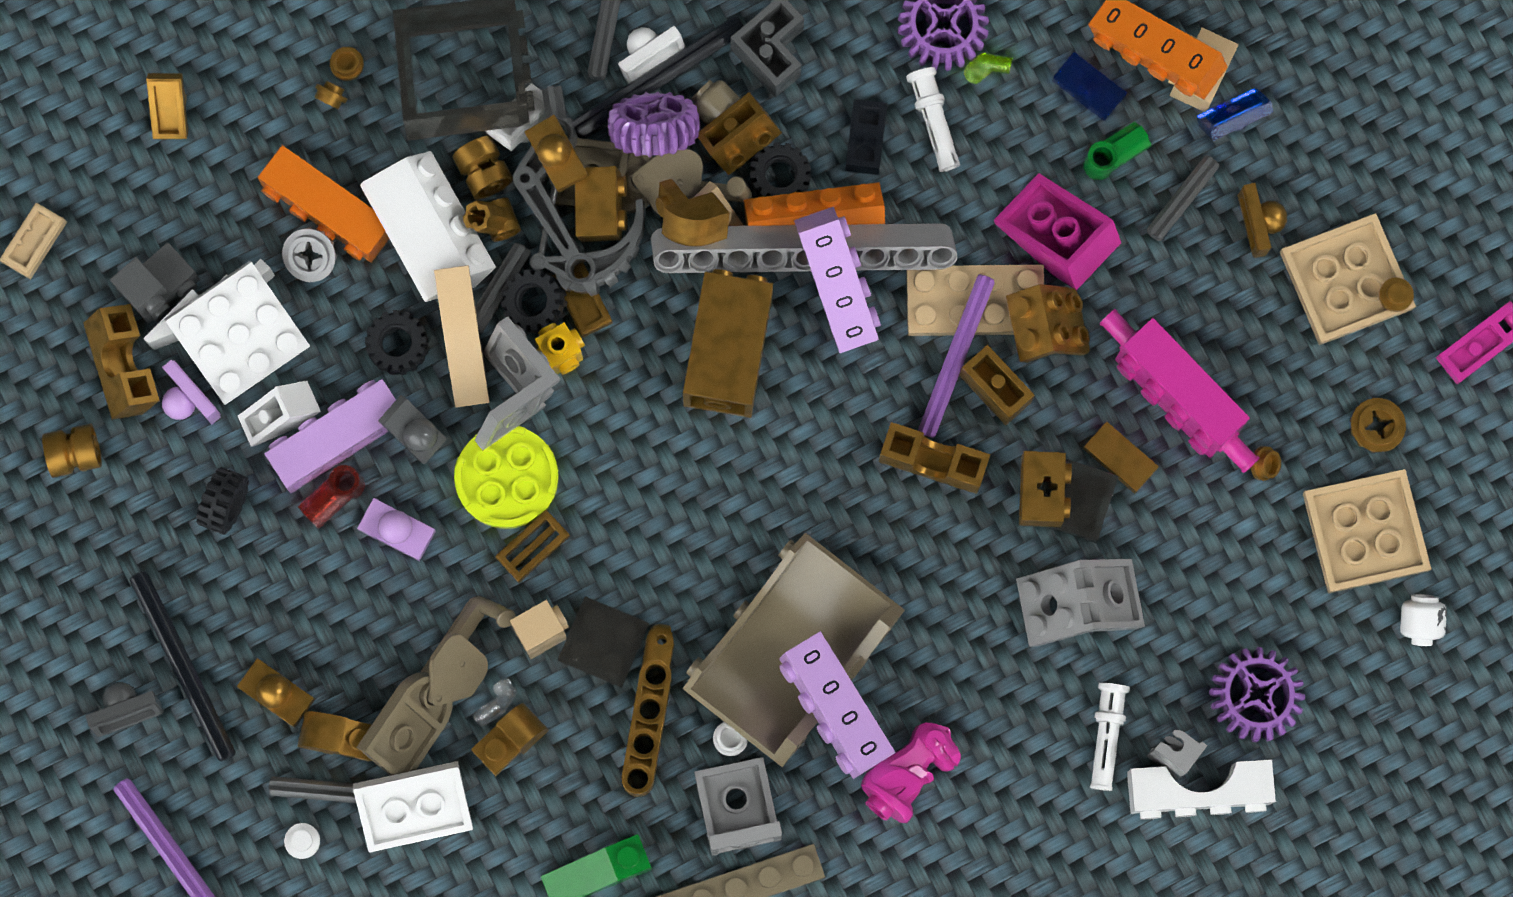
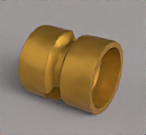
M483 136L466 143L452 156L460 173L468 175L466 184L476 200L484 199L500 192L513 181V176L505 161L498 160L500 152L490 136Z
M91 423L72 427L70 434L59 430L42 435L44 456L52 478L72 474L75 467H78L82 472L101 468L100 447L95 429Z

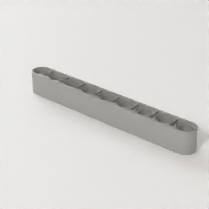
M945 224L848 225L851 236L845 238L848 248L855 246L861 263L860 267L855 268L856 271L946 269L951 267L958 258L952 230ZM796 225L728 226L727 239L705 246H685L675 243L662 234V228L655 230L650 238L654 266L663 273H712L713 269H722L730 272L811 271Z

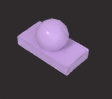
M170 360L162 367L177 385V387L167 390L162 399V409L167 416L172 419L182 420L191 416L196 407L211 425L221 418L217 408L174 360Z
M373 498L357 528L368 536L419 562L436 532L434 528Z

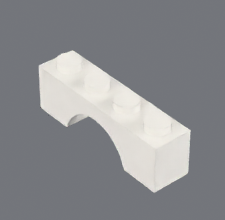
M1272 760L1242 761L1232 764L1224 783L1216 790L1210 792H1194L1182 787L1173 779L1166 766L1134 768L1127 771L1130 813H1140V819L1161 818V812L1175 811V817L1196 816V810L1210 809V815H1222L1232 813L1231 807L1244 806L1246 813L1267 811L1266 805L1276 802Z

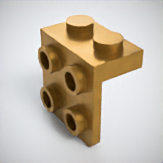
M1038 284L1006 295L1019 362L1028 363L1055 353L1081 356L1089 353L1090 337L1084 325L1082 315L1083 304L1081 297L1075 289Z

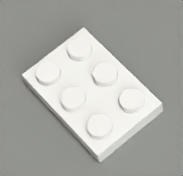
M458 761L353 784V791L369 852L473 830Z

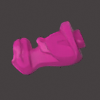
M927 722L917 725L912 732L908 744L867 771L861 786L869 797L865 802L866 805L877 816L886 821L892 817L898 822L908 823L913 817L911 803L919 795L923 785L930 784L934 780L933 774L927 770L928 766L933 763L944 772L955 769L954 766H958L961 761V754L958 747L952 741L950 729Z

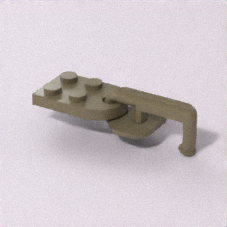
M577 138L574 150L584 168L616 166L621 172V176H626L627 196L622 197V210H626L627 214L636 212L635 200L639 199L645 201V208L650 204L654 211L659 214L656 208V198H658L659 182L672 178L688 199L693 198L708 183L702 181V159L692 150H677L676 154L667 153L663 154L662 157L660 155H656L654 158L652 156L649 158L648 155L637 157L634 153L626 154L623 152V149L615 148V144L612 142ZM732 177L727 184L714 183L727 201L744 203V200L752 197L750 189L741 177ZM575 184L557 193L556 206L575 208Z
M482 596L471 598L421 672L407 677L399 684L356 748L390 776L416 770L445 728L452 712L453 702L472 696L486 676L488 670L487 658L468 641L469 637L484 615L496 619V623L502 628L509 627L511 625L510 620L516 617L513 610L507 609L503 605Z

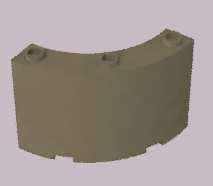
M806 533L796 543L790 540L778 555L782 561L751 603L745 600L733 615L737 621L704 660L698 657L686 672L690 679L683 687V690L781 767L787 763L802 745L818 721L812 712L808 714L802 707L798 699L800 692L794 682L789 683L784 678L779 667L782 664L779 658L785 652L821 631L852 681L868 661L874 649L884 640L905 611Z

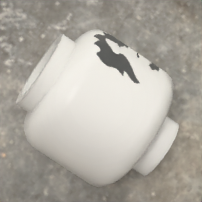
M1411 595V600H1407L1402 604L1401 634L1412 638V645L1432 646L1433 640L1445 636L1447 607L1439 602L1438 596Z

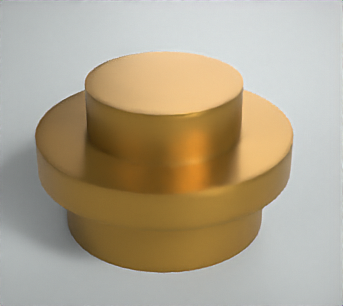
M341 47L332 54L330 68L335 77L340 80L349 81L357 78L362 73L364 60L360 52L355 48Z
M327 80L324 86L317 83L315 87L317 92L314 97L336 109L340 108L342 102L346 103L348 98L342 96L345 89Z
M1398 277L1386 280L1381 285L1378 294L1382 306L1392 312H1401L1407 309L1414 298L1413 288L1409 282Z
M1268 446L1258 447L1254 454L1260 459L1250 468L1252 475L1255 479L1262 481L1276 477L1281 468L1279 453Z

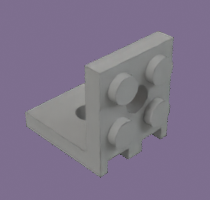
M509 317L497 323L483 354L516 394L490 411L474 440L483 451L544 409L546 406L544 401L550 398L554 392L552 387L561 380L549 366L546 356L533 347L527 340L524 330L519 325L514 324Z
M1132 559L1078 560L1016 579L1029 647L1045 645L1088 632L1135 630L1145 627ZM1053 596L1057 601V610L1054 614L1050 609V600Z
M763 757L694 772L712 856L732 850H741L760 844L781 841L780 822H777ZM735 789L741 790L747 799L746 804L737 810L730 808L726 803V795Z

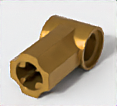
M500 198L491 202L476 200L466 205V213L463 216L466 228L490 234L494 242L509 239L521 231L509 198Z

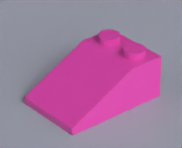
M1040 173L994 219L995 224L1039 264L1044 265V268L1049 273L1075 290L1121 244L1115 223L1111 218Z

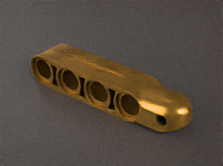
M655 624L651 627L646 639L622 772V784L625 791L634 797L647 795L652 790L655 781L672 682L670 667L674 641L670 625ZM659 639L666 640V643L663 645H660L657 642ZM655 667L661 668L666 673L665 680L658 685L650 684L646 679L647 672ZM646 702H654L660 708L659 715L654 719H645L640 714L641 706ZM647 736L653 740L654 747L650 753L640 754L634 749V743L639 737ZM634 771H642L648 776L647 784L641 789H634L628 784L629 775Z

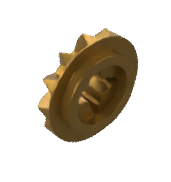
M1372 398L1362 402L1355 409L1350 419L1351 435L1354 436L1360 447L1370 450L1371 453L1387 452L1393 449L1402 441L1405 435V417L1401 409L1387 399ZM1373 414L1379 422H1391L1382 429V436L1378 435L1376 430H1365L1373 423Z

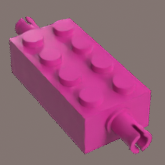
M1114 309L1100 322V325L1121 345L1115 359L1118 363L1117 369L1127 380L1131 381L1134 379L1142 387L1140 392L1143 397L1153 406L1158 404L1167 413L1164 415L1167 422L1178 431L1182 429L1190 437L1188 442L1198 454H1206L1211 459L1218 451L1220 453L1223 451L1242 470L1243 474L1260 459L1238 437L1240 435L1239 431L1248 422L1250 417L1154 318L1140 330L1135 331L1118 311Z

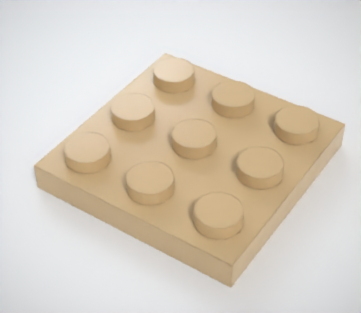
M1376 213L1285 247L1280 251V255L1319 345L1406 313L1416 307L1413 300L1407 309L1401 312H1392L1384 308L1380 303L1378 294L1381 285L1390 278L1398 277L1404 279Z
M1405 469L1303 492L1328 594L1431 570Z

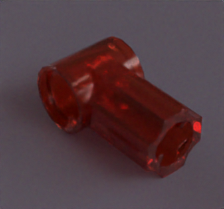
M337 466L332 470L329 478L307 497L298 508L320 529L350 500L356 499L362 494L365 487L364 478L351 466ZM346 474H352L355 478L354 486L347 491L340 490L339 481L341 477Z

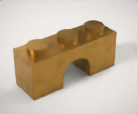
M131 304L99 308L83 324L111 418L118 419L143 415L160 400L151 370H137L133 361V344L140 337Z
M891 422L878 462L977 494L991 454L957 444V446L943 445L929 440L924 436L923 432Z

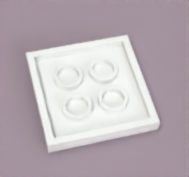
M248 261L164 319L224 405L310 347L251 261Z

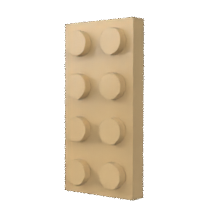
M963 265L936 270H906L908 336L955 335L979 274L994 279L995 283L975 335H1014L1006 295L1038 284H1044V265Z

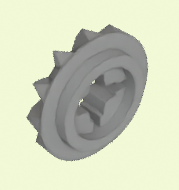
M311 227L293 232L286 239L282 249L283 262L287 270L294 277L305 282H316L327 277L334 269L338 256L335 253L334 241H330L324 231H317ZM309 244L312 246L313 252L321 255L316 257L312 264L309 262L308 256L300 253L308 249Z

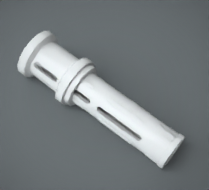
M928 67L908 74L906 79L907 82L912 83L917 100L914 105L918 112H922L939 172L949 171L959 167L960 162L942 108L945 98L943 94L939 93L934 77L937 73L935 67Z
M1099 683L1098 689L1101 690L1099 711L1095 712L1094 716L1096 722H1099L1090 788L1112 791L1120 725L1126 722L1123 710L1125 694L1129 693L1130 687L1113 683ZM1106 741H1108V744H1107V752H1106V760H1105V768H1104V770H1103L1104 756H1105V748H1106Z

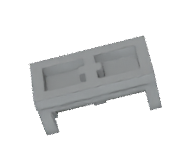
M1174 730L1173 735L1176 738L1165 737L1164 740L1167 744L1160 742L1158 746L1152 748L1147 754V757L1158 766H1166L1171 776L1176 780L1189 771L1208 746L1204 742L1198 743L1181 730Z

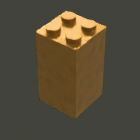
M713 269L712 273H704L683 390L684 407L748 418L752 417L773 295V283H768L767 278L758 275H747L746 279L733 277L732 272L722 269Z

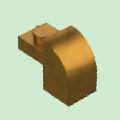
M672 178L659 182L656 208L659 215L663 217L662 234L666 238L685 246H705L727 239L730 212L713 192L688 199Z
M521 703L496 723V726L471 751L497 776L520 753L524 755L549 730L524 703Z
M308 711L304 715L297 747L331 755L339 754L372 761L356 748L371 727V724L350 720L342 716Z

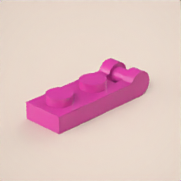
M1509 301L1436 357L1457 385L1513 343V303ZM1502 320L1512 329L1510 332L1506 333L1499 325Z

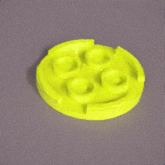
M521 426L516 427L484 451L474 441L477 436L476 434L464 447L455 465L454 482L461 503L475 519L491 527L511 529L533 522L549 508L557 492L559 474L552 450L538 435Z

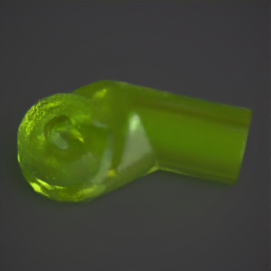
M981 53L966 65L964 76L970 83L977 84L992 71L1009 74L1012 57Z

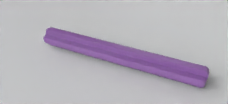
M979 274L976 278L918 428V431L923 432L924 436L930 438L936 436L995 283L994 279Z
M128 778L120 781L114 787V792L189 896L215 897L133 782Z

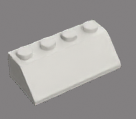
M431 151L406 157L360 184L425 302L438 299L434 270L469 265L472 288H474L496 268L477 232L474 229L466 228L463 221L465 211Z

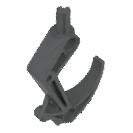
M550 86L547 89H542L546 119L552 115L557 117L562 128L567 130L568 139L575 149L577 134L574 130L572 118H567L562 86ZM531 146L513 175L515 186L543 226L539 252L531 257V267L535 271L546 272L549 270L556 274L559 284L569 293L572 290L580 294L589 293L590 296L598 295L600 286L607 284L610 288L619 282L618 275L621 272L627 273L631 268L630 261L636 259L640 250L639 244L641 239H643L645 231V201L643 199L635 200L636 214L633 225L619 243L602 251L582 253L555 204L558 191L550 179L549 184L552 185L551 193L548 192L546 182L550 177ZM549 236L561 252L560 256L545 257ZM582 262L589 263L591 267L589 275L586 278L577 279L575 277L576 266Z

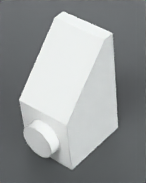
M308 381L276 386L238 415V418L250 446L253 447L298 428L302 423L313 418L321 411Z

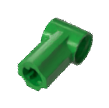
M1133 122L1106 140L1094 143L1083 162L1085 173L1094 180L1108 178L1112 171L1151 147L1148 134L1141 125ZM1101 155L1105 157L1109 165H1097L1093 160V156Z

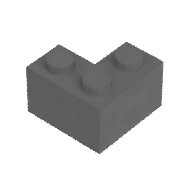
M774 0L731 36L732 52L775 98L801 77L802 64L785 46L803 31L804 17L788 0Z
M168 242L143 264L135 257L110 279L123 298L131 304L148 325L154 320L156 322L162 320L171 311L170 306L179 298L183 299L192 289L195 291L197 288L196 283L200 280L196 272Z

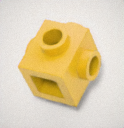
M565 322L558 326L556 323H552L538 332L539 337L535 338L536 350L541 351L546 356L549 366L556 374H567L580 365L579 362L583 360L580 348L584 347L585 344L575 328L569 330ZM561 341L565 343L561 350H554L552 346Z

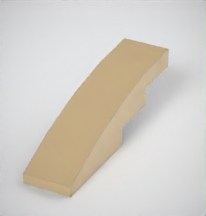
M469 265L434 270L455 408L490 403Z

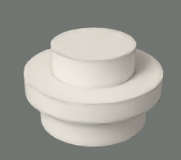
M725 722L721 723L713 734L715 748L726 756L740 754L748 743L746 738Z
M296 824L285 835V848L295 858H309L319 849L320 835L309 824Z

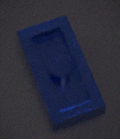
M1075 52L1072 53L1052 79L1055 84L1103 121L1109 118L1127 94L1126 91Z
M1254 88L1196 117L1199 127L1215 141L1234 131L1244 129L1248 124L1274 113L1271 101L1261 91Z

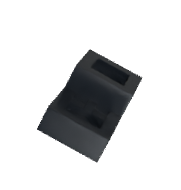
M854 99L845 171L879 175L888 103Z

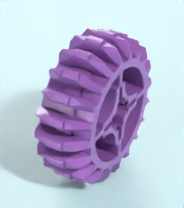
M905 0L902 8L906 12L899 13L898 21L903 23L898 26V34L905 36L901 40L902 47L912 46L908 53L910 58L918 54L921 55L919 60L921 66H924L927 60L932 61L931 67H935L937 70L939 63H944V68L948 72L951 70L952 61H955L956 65L961 68L965 64L964 57L973 61L976 57L974 50L981 51L984 47L981 39L987 38L989 32L983 28L989 23V18L982 15L985 12V5H974L977 0ZM944 3L953 6L949 9H942L936 4ZM921 12L926 16L925 21L929 24V28L926 29V34L923 37L920 36L915 21ZM964 14L969 21L971 29L966 39L961 36V30L957 26L961 16ZM941 21L942 24L943 22H950L949 29H937L938 22ZM938 42H944L951 48H939L933 45Z
M659 91L653 94L647 92L643 95L633 94L631 98L621 99V102L614 104L613 109L609 111L608 135L611 142L615 144V148L623 149V152L626 154L634 153L637 157L648 155L649 158L652 155H660L662 157L663 154L667 153L676 154L677 150H686L687 146L694 144L695 139L699 137L700 120L697 106L693 105L692 100L684 99L682 95L673 96L671 92L660 94Z
M1261 647L1255 649L1254 658H1252L1247 648L1241 651L1242 661L1237 655L1231 654L1228 659L1232 667L1225 663H1221L1218 666V669L1225 677L1221 675H1214L1212 677V681L1220 685L1221 688L1209 690V695L1220 697L1219 701L1211 704V709L1222 708L1224 711L1216 720L1222 722L1228 718L1231 723L1226 727V731L1230 733L1238 726L1240 728L1238 738L1241 740L1247 736L1248 731H1251L1252 742L1259 741L1261 732L1266 741L1273 740V729L1278 735L1282 736L1286 733L1283 723L1290 727L1296 724V720L1290 713L1300 715L1303 711L1300 706L1294 704V702L1305 700V694L1295 693V689L1304 685L1303 680L1292 681L1291 677L1298 672L1297 668L1294 667L1286 671L1283 668L1289 661L1286 657H1283L1278 663L1274 662L1276 657V651L1274 650L1267 654L1266 659L1263 658V649ZM1246 668H1262L1271 672L1275 677L1268 681H1261L1253 673L1250 674ZM1237 674L1241 680L1239 684L1242 687L1243 694L1237 702L1232 704L1230 687L1233 678ZM1270 686V689L1264 692V696L1261 697L1264 700L1263 703L1261 700L1256 699L1244 704V701L1254 692L1250 690L1251 687L1257 691ZM1282 686L1284 703L1280 713L1277 715L1274 711L1275 705L1272 701V694L1275 689ZM1252 708L1261 717L1265 716L1268 722L1258 723L1247 720L1239 712Z

